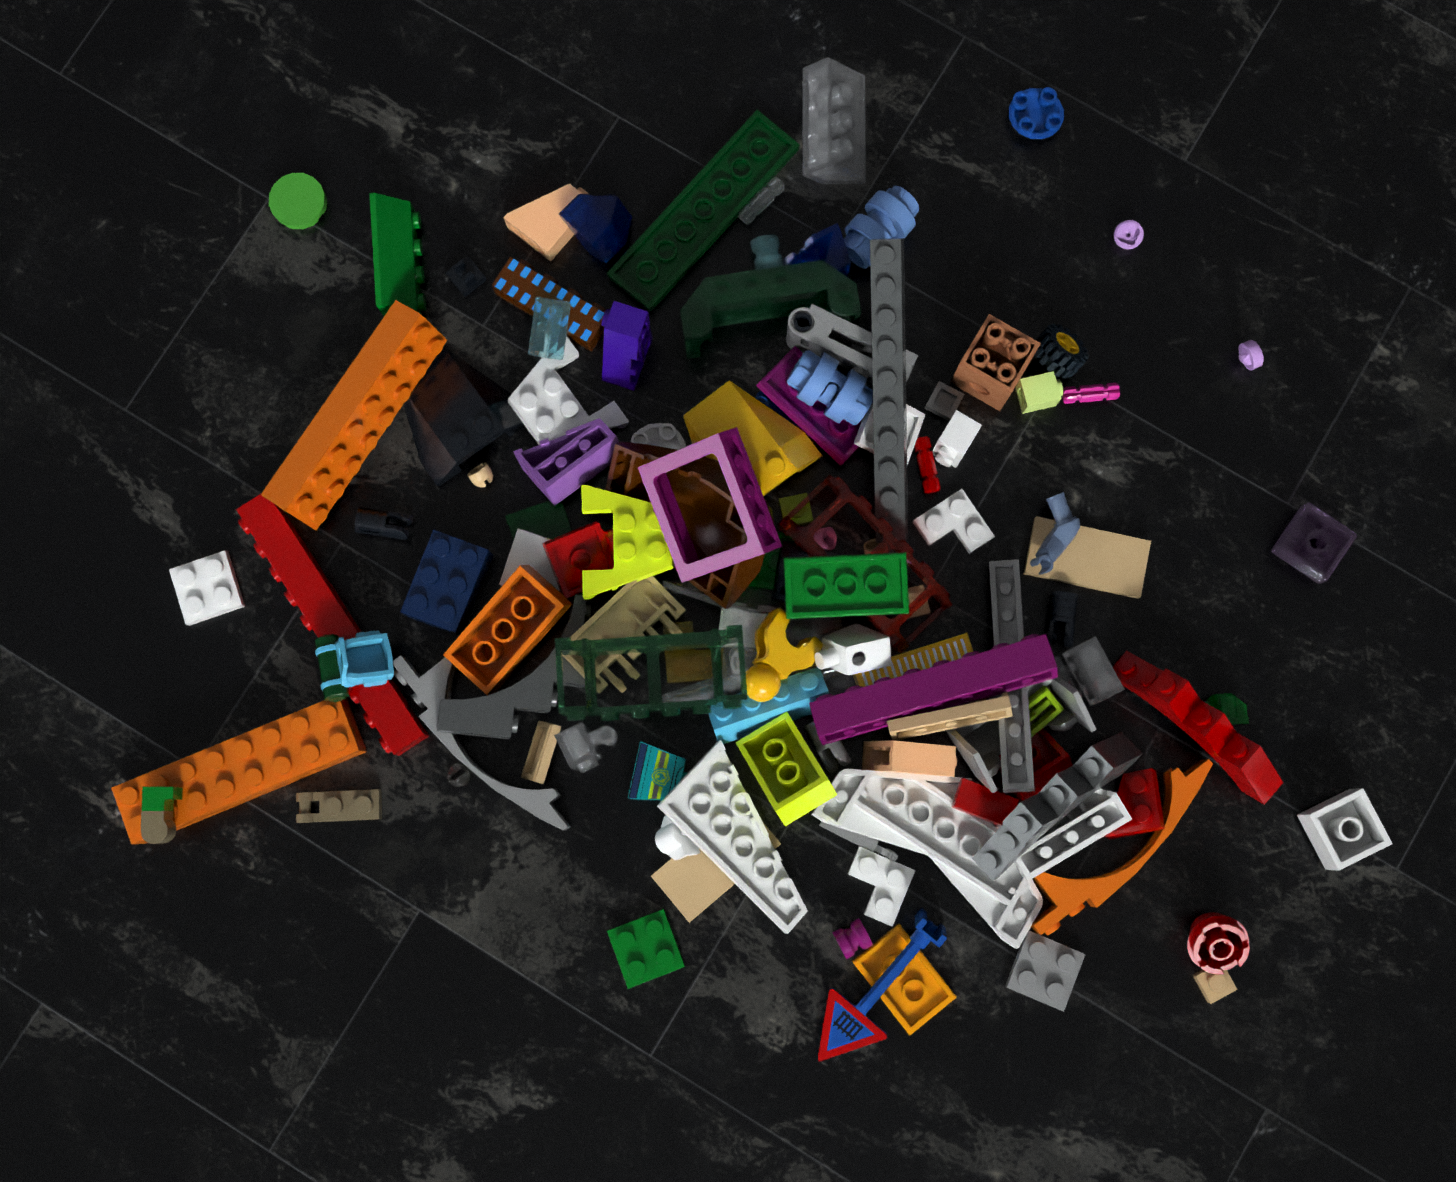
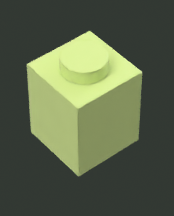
M1054 371L1022 378L1015 387L1022 414L1054 407L1062 399L1061 396H1063L1061 380L1056 379Z

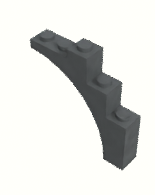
M574 595L568 621L555 648L548 658L530 675L513 686L487 696L471 699H441L437 732L510 739L511 733H517L519 715H513L514 710L548 714L551 711V707H556L558 689H553V685L587 688L590 684L557 649L584 625V621L587 622L590 619L591 604H586L587 600H584L583 595Z
M1122 732L1092 745L1073 766L1056 773L1038 794L1021 801L1004 819L1003 825L972 859L992 881L998 879L1051 827L1097 790L1124 774L1143 753Z

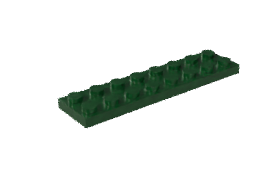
M756 110L607 272L608 278L648 312H651L798 152L800 144L759 110Z

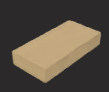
M539 720L521 778L544 784L561 726Z

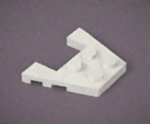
M565 333L560 335L508 398L509 405L538 445H540L539 441L548 438L551 441L566 435L565 431L598 418L610 429L624 428L629 423L615 401L589 416L556 372L579 358V352Z

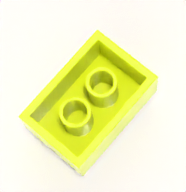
M788 712L783 713L735 742L773 809L785 826L837 795Z

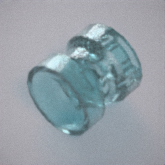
M776 235L760 236L750 242L751 250L756 255L754 265L757 272H772L783 266L782 256L778 254L780 245Z

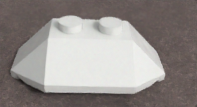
M1099 789L1051 827L1015 862L1025 879L1029 881L1132 820V817L1116 792Z

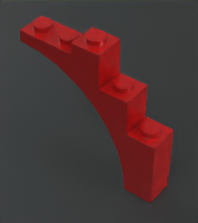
M1128 651L1123 654L1108 672L1113 680L1147 701L1195 740L1226 771L1245 794L1265 805L1283 784L1282 779L1262 747L1237 733L1225 713L1203 702L1188 680L1168 669L1163 671Z

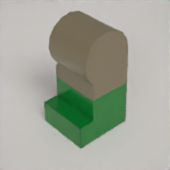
M143 787L141 836L146 842L150 844H164L170 842L175 837L176 825L173 822L174 800H182L183 787Z

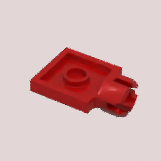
M597 521L542 543L560 592L566 598L583 592L582 570L614 568L613 528L603 530Z

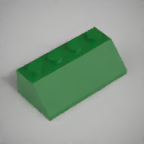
M369 193L376 306L382 315L385 316L395 300L422 315V311H426L425 294L421 293L420 286L421 283H425L423 266H419V256H423L422 241L417 238V229H421L419 211L415 212L410 201L378 193Z

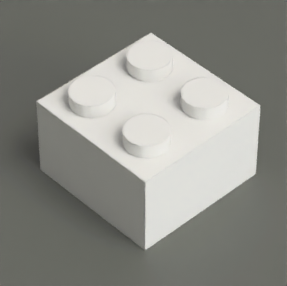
M1363 788L1348 789L1297 814L1325 870L1339 871L1393 844Z

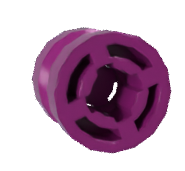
M859 918L850 923V929L839 928L832 932L846 959L854 956L859 946L862 949L873 946Z

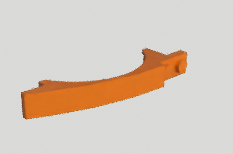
M1210 759L1198 761L1184 773L1178 767L1175 769L1169 768L1163 773L1164 801L1162 812L1165 829L1154 831L1146 845L1130 861L1111 872L1090 878H1062L1046 872L1034 877L1033 881L1051 903V906L1034 920L1031 926L1034 932L1039 935L1043 933L1046 935L1052 934L1061 926L1059 921L1069 914L1070 917H1073L1085 908L1083 904L1085 901L1090 907L1098 908L1133 877L1174 830L1198 793L1213 765Z

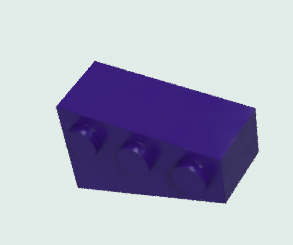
M614 301L611 310L606 309L602 319V326H604L602 381L635 391L653 339L648 311Z

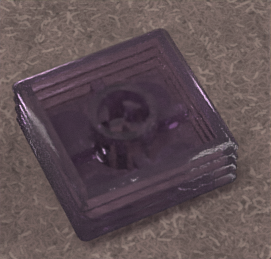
M1308 502L1299 508L1271 551L1317 584H1321L1330 578L1356 539L1357 534ZM1312 538L1317 540L1315 542L1317 548L1315 549L1311 547V542L1309 541Z

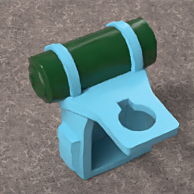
M379 630L356 633L355 638L347 640L335 634H326L315 640V654L319 661L322 680L321 690L323 691L325 701L340 702L349 696V687L361 684L364 687L386 684L387 680H391L394 676L393 657L387 633H380Z

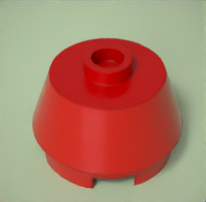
M1209 912L1200 915L1192 923L1187 949L1192 961L1204 971L1222 975L1224 970L1231 969L1237 964L1239 967L1244 964L1250 950L1249 936L1245 927L1239 921L1221 913Z

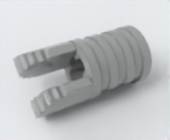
M814 721L804 726L829 773L837 771L838 763L846 766L852 762L841 740L822 745Z

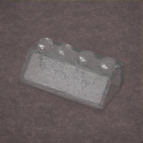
M827 57L803 68V176L821 184H862L866 182L865 75Z

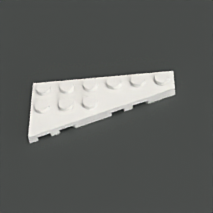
M719 740L657 807L785 934H788L808 910L792 879L789 878L781 863L782 859L778 851L774 849L768 837L769 833L749 794L746 793L737 776L739 774L734 764H731L722 741Z

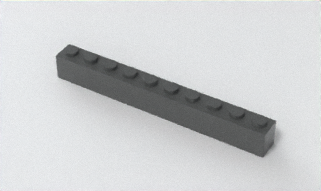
M904 238L870 240L876 543H906L908 538Z

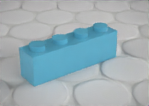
M816 667L781 680L779 693L769 701L758 702L749 698L745 692H741L706 704V708L717 741L721 740L723 744L744 738L785 712H788L793 721L812 715L809 703L816 701V698L829 694L821 670Z

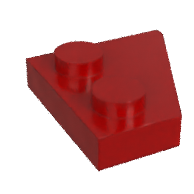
M1149 768L1123 774L1117 794L1132 820L1105 835V837L1115 839L1165 829L1156 770Z

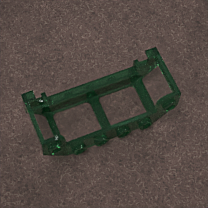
M823 260L706 277L680 310L687 359L701 357L700 346L705 340L708 342L713 341L712 327L785 317L800 307L810 309L812 304L858 326L861 307L857 284Z
M742 625L726 626L727 629L724 630L711 629V631L598 640L583 638L582 640L571 641L570 637L555 638L559 714L567 716V721L585 720L586 716H601V721L619 720L620 714H632V719L649 718L650 712L662 711V716L681 715L680 710L693 709V714L711 713V708L723 706V709L742 708V703L748 702ZM738 642L742 694L724 695L721 648L726 644ZM708 648L711 651L714 699L663 703L659 663L660 653L668 650ZM646 654L649 704L598 707L595 659L600 655ZM562 655H578L584 660L586 706L565 707Z

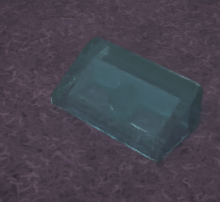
M543 297L535 298L528 355L547 359H563L570 302Z

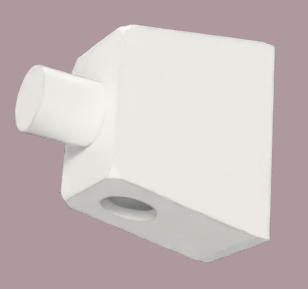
M853 624L823 636V650L816 652L814 655L816 666L819 669L832 668L845 675L858 674L892 665L890 637L859 624Z

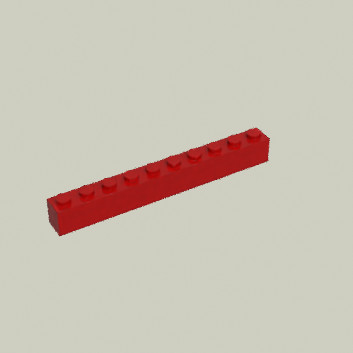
M261 494L236 509L241 517L238 520L239 525L247 535L251 533L256 540V543L253 544L255 550L263 559L267 557L272 565L268 568L270 573L278 583L283 582L287 588V591L284 592L286 598L293 607L296 605L303 613L300 619L309 631L313 629L318 638L326 634H335L344 637V640L355 638L356 633L362 632L283 509ZM393 679L387 680L386 684L364 687L361 684L349 688L350 698L355 704L360 702L366 711L362 714L370 728L376 727L382 736L378 740L388 754L392 752L393 755L400 756L429 737V734Z

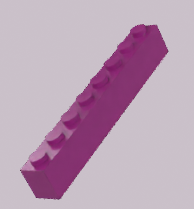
M1031 634L1023 637L1020 642L1013 644L1000 643L993 646L989 651L982 653L978 651L964 654L961 659L951 662L949 660L938 661L930 668L924 670L918 668L904 672L903 676L893 679L883 677L876 680L872 685L865 687L852 686L847 688L845 693L834 696L832 694H825L809 704L818 737L822 745L888 727V720L960 706L1058 678V668L1047 635Z

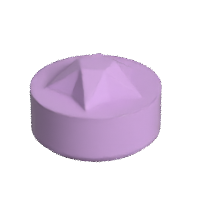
M1122 221L1114 230V241L1123 249H1133L1143 240V228L1136 221Z
M1248 340L1239 345V360L1248 370H1254L1263 365V353L1255 341Z

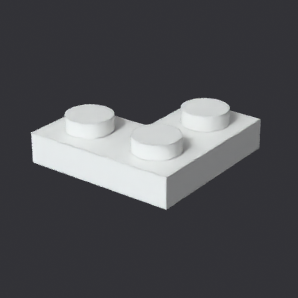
M960 489L913 520V524L928 546L953 530L970 554L995 537L963 489Z
M859 846L848 874L875 886L864 915L893 927L915 870Z

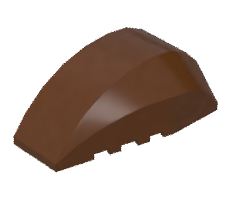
M616 443L605 490L650 502L637 467L677 450L642 443ZM702 457L666 472L699 560L747 542L745 530L717 460ZM765 500L772 521L774 523L773 510ZM765 554L691 579L688 582L723 608L728 609L758 575Z

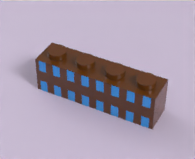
M510 257L492 284L495 294L559 333H565L569 339L592 352L604 334L602 319L606 309L595 302L592 304L582 300V295L572 288L565 290L558 285L559 282L546 273L543 276L534 271L535 268L527 261L520 259L518 262Z

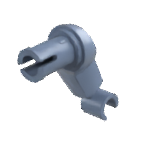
M1064 492L1046 499L1056 524H1054V528L1051 529L1035 555L1036 558L1030 561L1032 567L1041 564L1042 569L1039 575L1048 573L1053 569V563L1065 551L1080 529V520L1076 516L1073 517Z

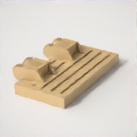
M653 576L638 582L636 580L627 583L557 651L599 694L608 686V683L600 676L601 673L623 693L627 689L625 683L620 678H617L609 670V667L617 661L625 669V672L636 680L640 674L621 654L625 652L633 661L652 644L643 634L644 632L663 651H667L670 648L668 642L652 626L659 620L674 637L679 639L683 635L682 631L670 620L665 612L668 611L677 620L686 609Z

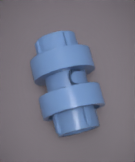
M895 185L886 192L877 191L865 205L867 216L857 214L845 227L846 237L841 242V248L845 255L857 266L864 269L871 266L870 240L905 239L916 226L914 217L919 212V205L916 199L900 186Z
M810 350L805 351L787 379L788 385L798 391L796 398L809 406H813L818 400L826 405L823 415L838 424L844 419L852 425H857L873 403V390L865 385L867 378L853 369L849 370L846 375L837 371L836 368L839 361L826 352H823L819 357Z

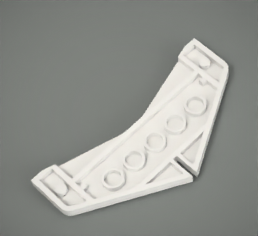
M849 768L843 769L836 774L831 784L837 795L815 808L811 815L823 823L929 856L995 933L1013 948L1018 949L1042 908V896L1033 879L1027 881L1016 862L998 879L992 881L972 859L1000 826L951 807L960 779L962 778Z

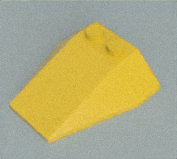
M730 380L683 415L692 444L717 433L738 428L763 496L794 473L803 471L822 456L804 431ZM714 454L705 456L718 461Z

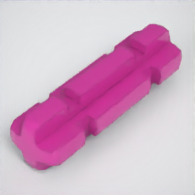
M1107 383L1105 386L1103 384L1082 385L1077 389L1075 386L1065 387L1062 399L1065 404L1075 403L1077 400L1079 403L1103 401L1104 398L1106 400H1116L1120 397V387L1118 383Z

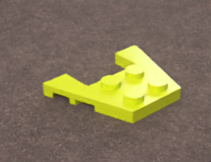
M581 485L583 514L613 513L614 547L613 569L582 570L584 600L594 598L595 595L611 589L612 591L616 590L619 586L636 580L638 582L673 569V559L664 540V535L651 502L588 485Z

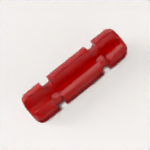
M928 436L919 437L914 448L915 452H918L917 461L921 478L924 479L922 482L924 492L935 493L940 490L939 478H936L937 469L933 451H930V438Z

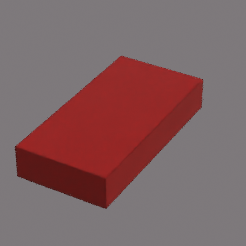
M962 778L960 779L951 807L1001 827L1004 819L1016 808L1019 800L998 791L992 793L987 787Z

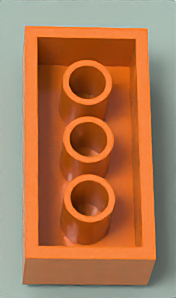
M529 564L520 565L443 656L486 695L497 692L571 607L572 603Z

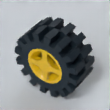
M1055 324L1048 325L1036 338V341L1041 344L1034 354L1035 357L1040 358L1039 362L1041 365L1045 364L1049 372L1053 370L1054 375L1058 377L1061 375L1062 378H1071L1089 358L1087 348L1082 347L1084 345L1082 340L1078 341L1076 339L1078 336L1075 333L1072 335L1070 329H1063V326L1060 324L1057 326Z

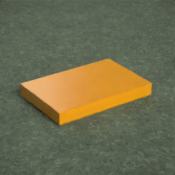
M898 923L873 943V946L867 948L852 960V962L872 987L911 939ZM919 951L880 998L906 1032L911 1035L957 998V996L924 954Z

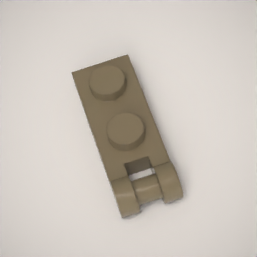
M381 789L296 793V802H299V814H296V823L382 819ZM319 801V813H311V802Z

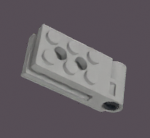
M814 304L811 305L810 309L800 307L791 312L788 318L786 342L790 349L796 346L802 353L810 350L819 357L823 352H826L839 361L836 368L837 371L846 375L849 370L853 369L867 378L865 385L873 390L871 332ZM906 350V382L918 357L917 354Z

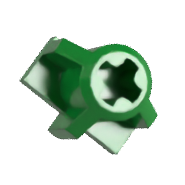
M1233 693L1213 694L1205 701V703L1225 713L1232 725L1249 724L1247 705Z

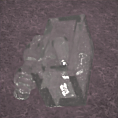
M1096 636L1062 653L1068 663L1067 665H1063L1059 655L1054 657L1058 668V676L1076 689L1069 676V673L1072 672L1081 687L1077 689L1081 698L1085 696L1090 706L1098 704L1125 690Z
M583 722L554 735L570 769H579L583 773L599 765L597 760L603 758L598 745L603 743L611 746L618 739L617 732L609 726H603L591 732L588 725Z

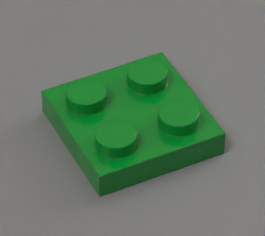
M664 909L607 931L628 989L685 967Z

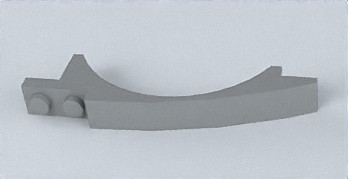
M400 655L393 661V665L397 669L394 671L395 677L403 686L409 684L415 692L411 696L421 709L427 707V710L418 717L458 760L495 791L539 819L563 831L571 827L553 805V802L562 796L557 789L532 790L505 784L487 774L469 757L457 734L437 732L441 699H451V688L457 669L446 657L422 676L406 657Z

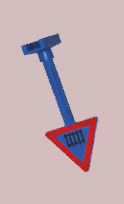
M921 908L914 916L916 930L910 936L911 941L858 1004L853 1005L835 988L831 987L829 989L818 1053L819 1061L887 1038V1033L867 1017L866 1013L920 949L924 950L930 942L940 948L947 939L945 926L940 923L937 927L931 920H928L925 909Z

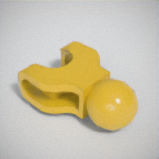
M781 607L769 612L757 628L754 638L757 655L752 662L754 665L745 672L742 680L744 692L749 698L758 702H766L779 693L781 680L787 679L791 672L811 667L815 662V653L821 651L823 643L816 636L802 639L796 647L792 646L788 642L785 632L790 619H786V611Z

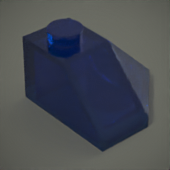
M578 194L559 213L560 217L588 253L605 263L627 243L632 216L615 195L592 196L589 194Z
M837 223L810 236L803 242L805 246L800 249L798 255L795 252H791L784 258L783 269L786 274L822 285L830 282L836 284L843 281L848 276L851 267L849 254Z

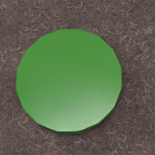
M290 173L282 176L274 183L269 193V207L273 216L290 229H306L314 226L319 221L318 219L321 215H324L327 209V197L322 185L314 177L305 173Z

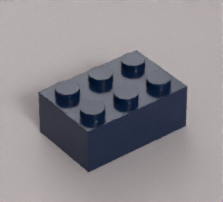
M433 530L400 612L407 617L459 636L465 630L494 555L488 549Z

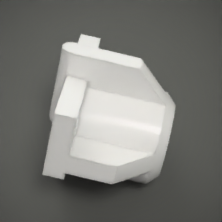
M664 816L661 828L655 834V842L658 849L674 860L699 854V848L667 816Z

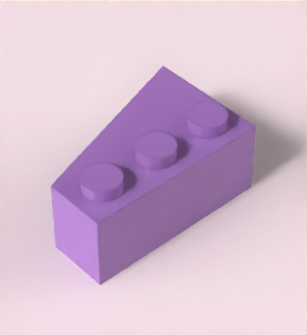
M600 418L565 431L566 435L551 441L548 438L539 441L540 445L525 451L522 448L513 451L522 470L554 506L611 465L614 447L619 441L617 436Z

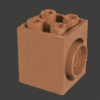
M989 314L959 363L950 383L1000 411L1041 343Z

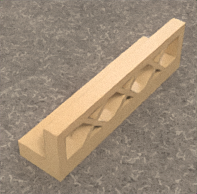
M1006 692L1002 693V697L984 701L978 700L970 704L888 720L889 733L892 740L897 741L1013 717L1009 695Z

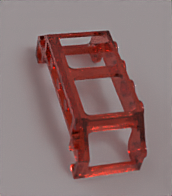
M829 475L776 526L786 536L789 535L797 546L799 545L809 557L829 556L815 542L813 535L840 508L849 502L883 538L882 542L869 554L888 553L891 549L896 553H906L907 565L927 585L926 589L909 604V614H898L894 619H889L885 615L866 616L879 630V633L890 637V647L897 654H901L910 646L909 643L945 609L953 605L949 600L951 596L932 577L935 573L924 561L919 563L911 555L914 552L911 546L903 539L898 541L891 534L893 531L891 525L884 518L880 517L877 519L870 512L873 507L862 495L857 498L838 476L834 478ZM827 485L838 498L807 527L798 526L791 518ZM932 596L940 606L904 639L899 631L900 626Z

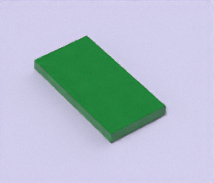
M906 553L784 558L786 619L909 614Z

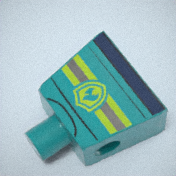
M640 742L628 798L662 801L688 773L684 772L686 759Z

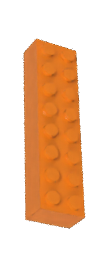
M395 300L261 495L317 531L321 523L326 520L336 501L343 495L345 488L354 475L358 473L369 453L376 447L380 437L387 427L391 425L402 405L409 399L413 389L420 379L425 376L435 357L442 351L447 339L424 316Z
M347 698L340 702L323 700L114 786L111 789L131 844H146L148 842L141 836L143 787H183L182 800H174L173 822L176 825L177 831L366 753L367 750Z

